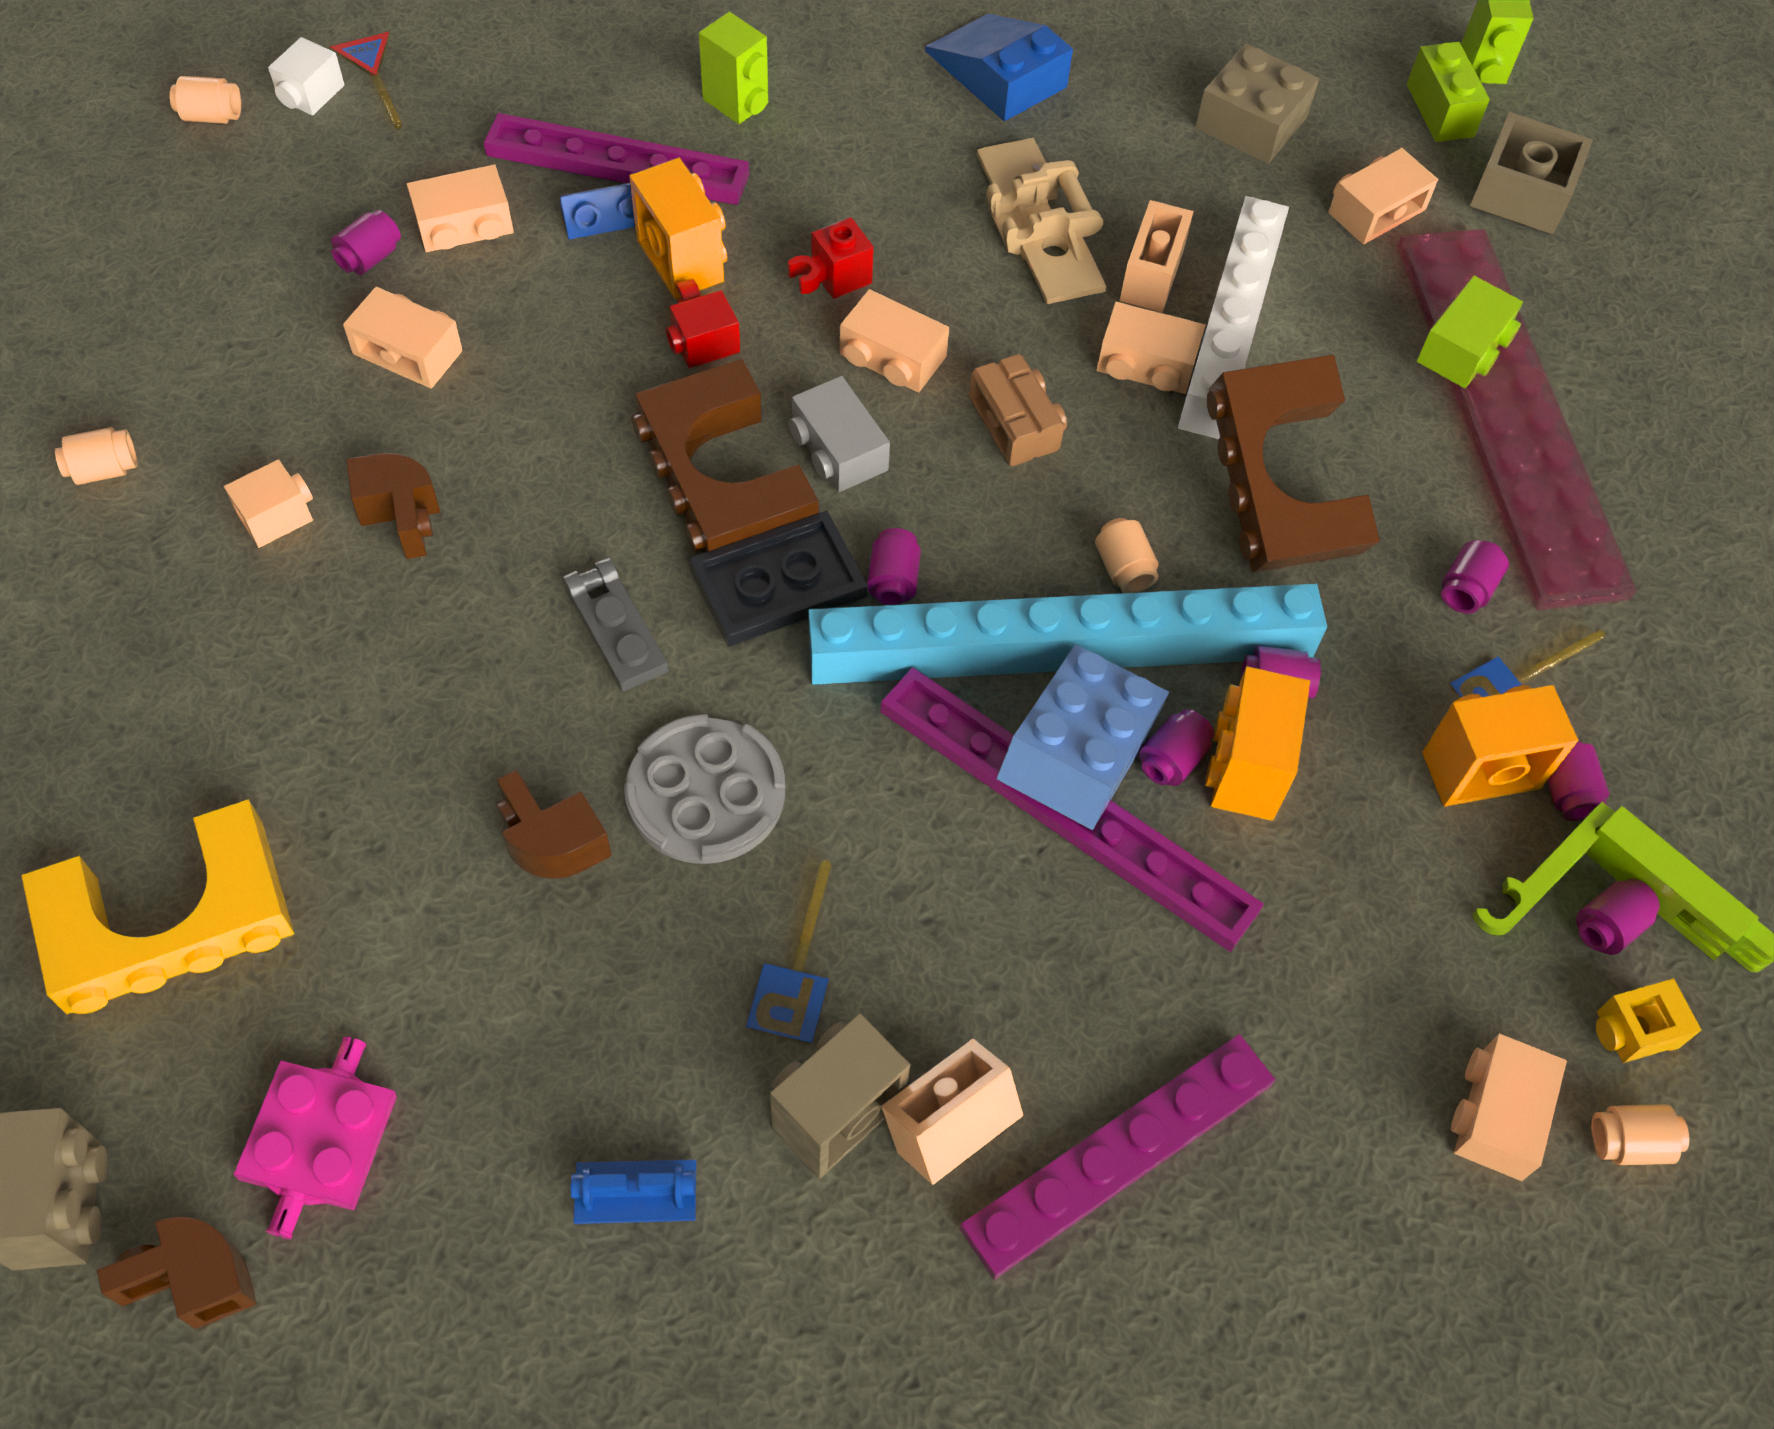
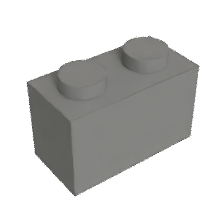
M843 376L792 397V418L788 420L791 435L799 446L806 445L812 454V462L817 474L823 480L829 478L838 493L888 471L890 441Z

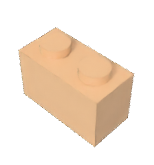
M1400 148L1386 157L1380 156L1376 158L1369 166L1355 174L1350 173L1342 177L1334 187V197L1328 213L1364 245L1426 210L1438 178L1407 151Z
M495 164L406 183L425 252L451 249L457 245L484 239L491 240L502 235L514 233L508 201Z
M1152 200L1149 201L1127 263L1120 302L1163 313L1185 248L1194 211Z
M375 287L343 324L354 355L431 389L463 351L455 320L443 312L432 311L413 303L404 295L392 294L379 287Z
M869 289L840 324V355L846 357L855 366H865L885 376L888 381L896 386H906L919 393L947 356L949 327Z
M1115 302L1103 339L1097 371L1109 374L1116 379H1129L1152 385L1162 391H1175L1186 394L1206 324Z
M1500 1033L1484 1049L1476 1048L1469 1060L1465 1073V1080L1473 1083L1469 1099H1462L1451 1124V1131L1459 1134L1454 1154L1520 1181H1523L1537 1170L1542 1164L1567 1060Z
M971 1039L881 1106L897 1153L932 1185L1023 1116L1010 1067L975 1039Z

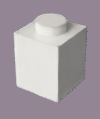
M302 37L268 67L278 100L288 108H298L310 115H314L344 86L336 53Z

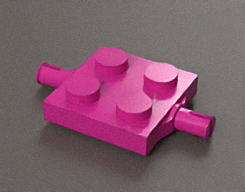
M351 1037L342 1038V1043L330 1069H312L285 1061H280L234 1172L235 1177L239 1181L268 1188L280 1198L270 1225L266 1229V1232L273 1236L279 1237L281 1235L284 1239H292V1233L303 1205L326 1203L355 1210L397 1097L395 1090L365 1083L354 1075L362 1053L367 1046L366 1043L355 1038L353 1042Z

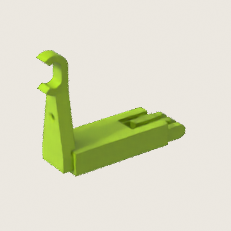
M1601 802L1524 883L1511 877H1507L1502 883L1503 894L1511 896L1516 904L1515 909L1506 918L1496 919L1489 914L1488 909L1476 908L1472 914L1474 921L1483 931L1492 935L1508 933L1586 854L1618 881L1637 879L1647 884L1659 899L1660 909L1657 914L1712 960L1718 958L1721 953L1726 952L1750 972H1760L1774 962V933L1758 921L1759 917L1626 808L1621 806L1615 812L1604 802Z

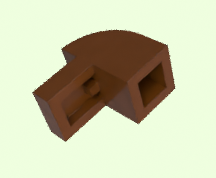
M380 453L346 459L351 499L361 526L396 520L397 532L406 558L427 556L424 537L433 536L429 514L441 512L431 478L426 469L414 459L394 453Z
M517 769L497 779L503 800L495 803L508 828L502 831V835L510 857L523 870L544 878H564L578 874L612 856L607 833L581 791L541 811Z
M171 1217L156 1221L160 1246L141 1245L133 1247L119 1254L116 1258V1263L97 1270L101 1293L121 1307L171 1288L177 1317L194 1329L257 1305L249 1270L243 1255L214 1227L194 1218Z

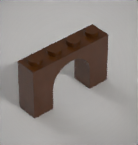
M1334 355L1223 372L1209 388L1207 409L1209 416L1212 420H1216L1220 435L1217 445L1218 456L1221 464L1227 466L1231 481L1228 490L1229 503L1233 512L1238 513L1242 528L1239 537L1240 550L1244 559L1249 560L1253 573L1363 554L1380 542L1369 494L1320 503L1302 502L1282 492L1273 483L1264 465L1263 443L1268 429L1281 424L1328 417L1345 402Z
M743 359L635 393L637 414L631 416L634 431L640 443L649 442L652 449L649 451V458L654 473L658 479L666 477L670 485L666 487L670 505L676 515L684 514L688 522L684 525L686 536L694 552L702 550L705 553L819 513V501L799 464L754 480L728 483L705 476L690 462L697 449L707 441L762 422L761 393Z

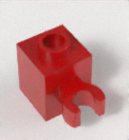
M852 217L811 233V257L801 255L790 259L787 262L789 278H794L798 275H803L799 278V291L801 294L814 292L821 282L833 299L872 284L874 246Z
M694 279L676 283L681 299L677 300V304L669 306L671 326L665 329L673 354L681 353L688 368H692L740 353L739 322L723 291L719 290L701 296Z

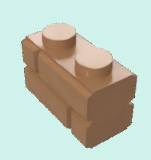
M1020 354L1002 359L999 364L993 362L975 368L971 374L969 398L1009 466L1011 465L1012 467L1032 460L1034 457L1038 458L1060 449L1063 431L1067 427L1066 416L1059 403L1052 404L1047 397L1045 382L1038 369L1031 370L1024 357Z

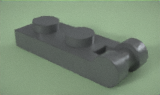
M609 557L593 562L594 568L580 574L574 570L561 576L565 591L622 692L669 672L668 662L620 581L615 566ZM603 586L606 594L591 600L587 592Z

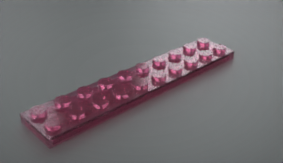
M1485 229L1401 236L1397 249L1429 332L1474 275L1512 295ZM1518 312L1515 318L1516 321L1521 323L1518 332L1507 348L1501 345L1496 348L1500 353L1485 376L1477 373L1466 389L1449 379L1448 381L1537 611L1630 600L1637 590L1520 312Z

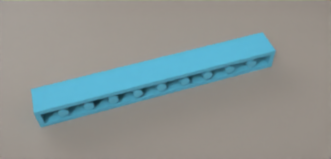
M1317 584L809 609L812 685L901 680L912 667L928 678L1058 671L1075 644L1102 656L1104 659L1122 668L1243 661L1245 655H1253L1256 646L1307 651L1309 657H1313L1327 629V623Z

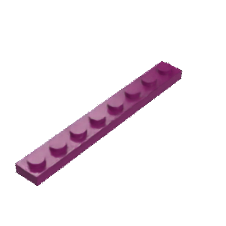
M912 667L882 700L880 712L1229 952H1232L1264 906L1263 902L1111 800L1094 829L1091 830L997 780L1014 735Z

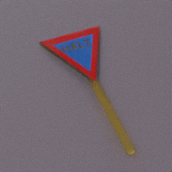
M390 31L330 46L329 49L371 75L396 129L402 128V122L379 74Z

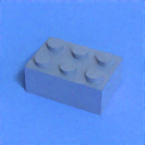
M1075 644L1013 736L997 780L1093 830L1151 732L1169 692L1147 679L1139 677L1104 659L1102 656Z

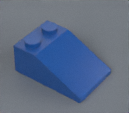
M988 13L925 46V52L999 118L1006 121L1067 87L1073 48L1046 25Z

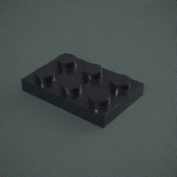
M827 510L689 558L690 570L727 647L809 618V609L838 608L867 597L868 585Z

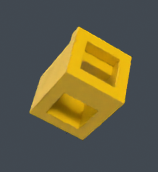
M1674 978L1614 995L1596 1011L1599 1019L1596 1021V1033L1599 1041L1608 1051L1616 1050L1622 1063L1666 1050L1679 1049L1702 1031Z

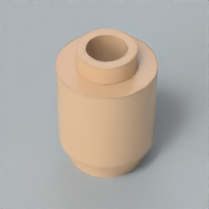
M180 76L176 84H173L170 88L171 107L175 112H178L179 117L183 121L227 124L229 119L237 120L240 116L241 95L239 88L235 83H228L224 78Z
M113 427L63 436L62 447L55 448V457L62 476H71L76 485L124 476L127 474L126 470L138 467L135 448L127 429L115 431Z
M1117 518L1106 523L1101 528V533L1096 537L1095 545L1113 585L1120 587L1123 593H1139L1151 587L1159 577L1156 571L1158 561L1141 524L1136 520H1127L1126 518Z
M1668 1104L1609 1106L1606 1112H1596L1592 1118L1591 1131L1596 1154L1601 1160H1612L1615 1165L1676 1164L1680 1159L1681 1152H1685L1689 1146L1687 1124L1684 1118L1677 1116L1674 1109Z

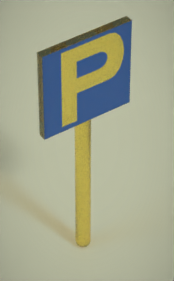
M1597 630L1517 676H1514L1503 661L1496 657L1449 683V685L1459 698L1469 694H1480L1481 697L1503 694L1513 687L1521 686L1535 676L1600 641L1605 637V633L1602 630Z
M824 860L820 864L792 970L763 964L746 1028L810 1044L813 1042L829 979L803 973V968L831 869V863L828 860Z

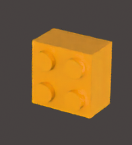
M680 157L629 175L637 241L675 300L681 298L676 288V283L694 279L699 290H703L724 282L723 263L727 262V252L722 242L721 231L726 228L725 219L717 203L711 204L706 197L699 176L696 173L691 174Z
M1246 666L1239 686L1229 685L1223 711H1219L1214 727L1212 741L1218 742L1216 755H1212L1205 778V786L1214 788L1211 807L1271 821L1274 820L1298 771L1310 680Z
M1528 685L1513 687L1503 694L1481 697L1480 694H1469L1455 700L1434 731L1422 754L1443 806L1446 807L1542 789L1578 742V738L1554 685L1532 689Z

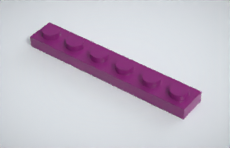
M502 113L497 114L484 141L486 156L622 183H630L629 175L680 157L691 174L696 173L699 176L708 200L734 205L739 204L749 177V161Z
M1238 1034L961 1223L959 1230L995 1280L1266 1091L1274 1084L1276 1079L1242 1036Z

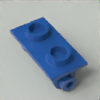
M630 183L560 196V209L563 220H565L568 239L635 227Z
M696 1160L576 1162V1173H572L571 1198H575L573 1223L695 1221Z

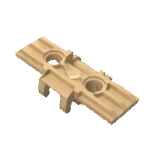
M1034 138L977 149V157L991 184L986 192L988 209L1008 252L1016 255L1020 254L1023 261L1026 260L1046 304L1105 292L1106 284L1083 237L1097 233L1103 226V219L1098 211L1092 209L1077 179L1079 172L1075 163L1070 160L1046 163ZM1059 187H1062L1073 213H1067L1064 207L1050 208L1048 200L1057 199ZM1056 246L1063 249L1066 254L1057 257L1045 253L1043 249Z

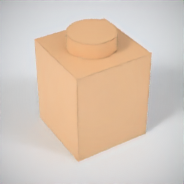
M279 459L223 486L237 516L258 548L313 521L306 505L307 502L313 500V497L299 473L290 476Z

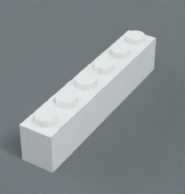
M1245 196L1178 429L1216 439L1220 438L1217 422L1212 420L1208 413L1207 394L1209 388L1223 372L1245 368L1289 206Z

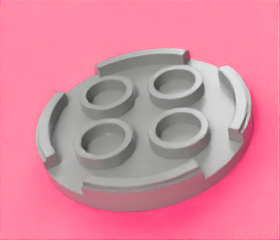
M708 714L679 718L651 733L637 748L638 753L630 765L626 783H624L627 810L639 835L662 854L689 863L708 864L723 862L752 850L775 827L785 801L784 769L780 757L770 741L748 724L743 726L729 720L708 718Z

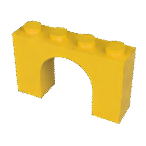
M249 799L193 818L206 864V888L195 910L183 922L161 934L148 937H128L110 931L98 878L80 856L21 875L46 993L66 1014L92 1013L105 1007L109 999L129 992L147 993L157 990L166 983V979L189 971L193 973L211 971L219 967L224 959L245 951L251 953L264 952L277 946L280 943V939L294 935L263 822Z

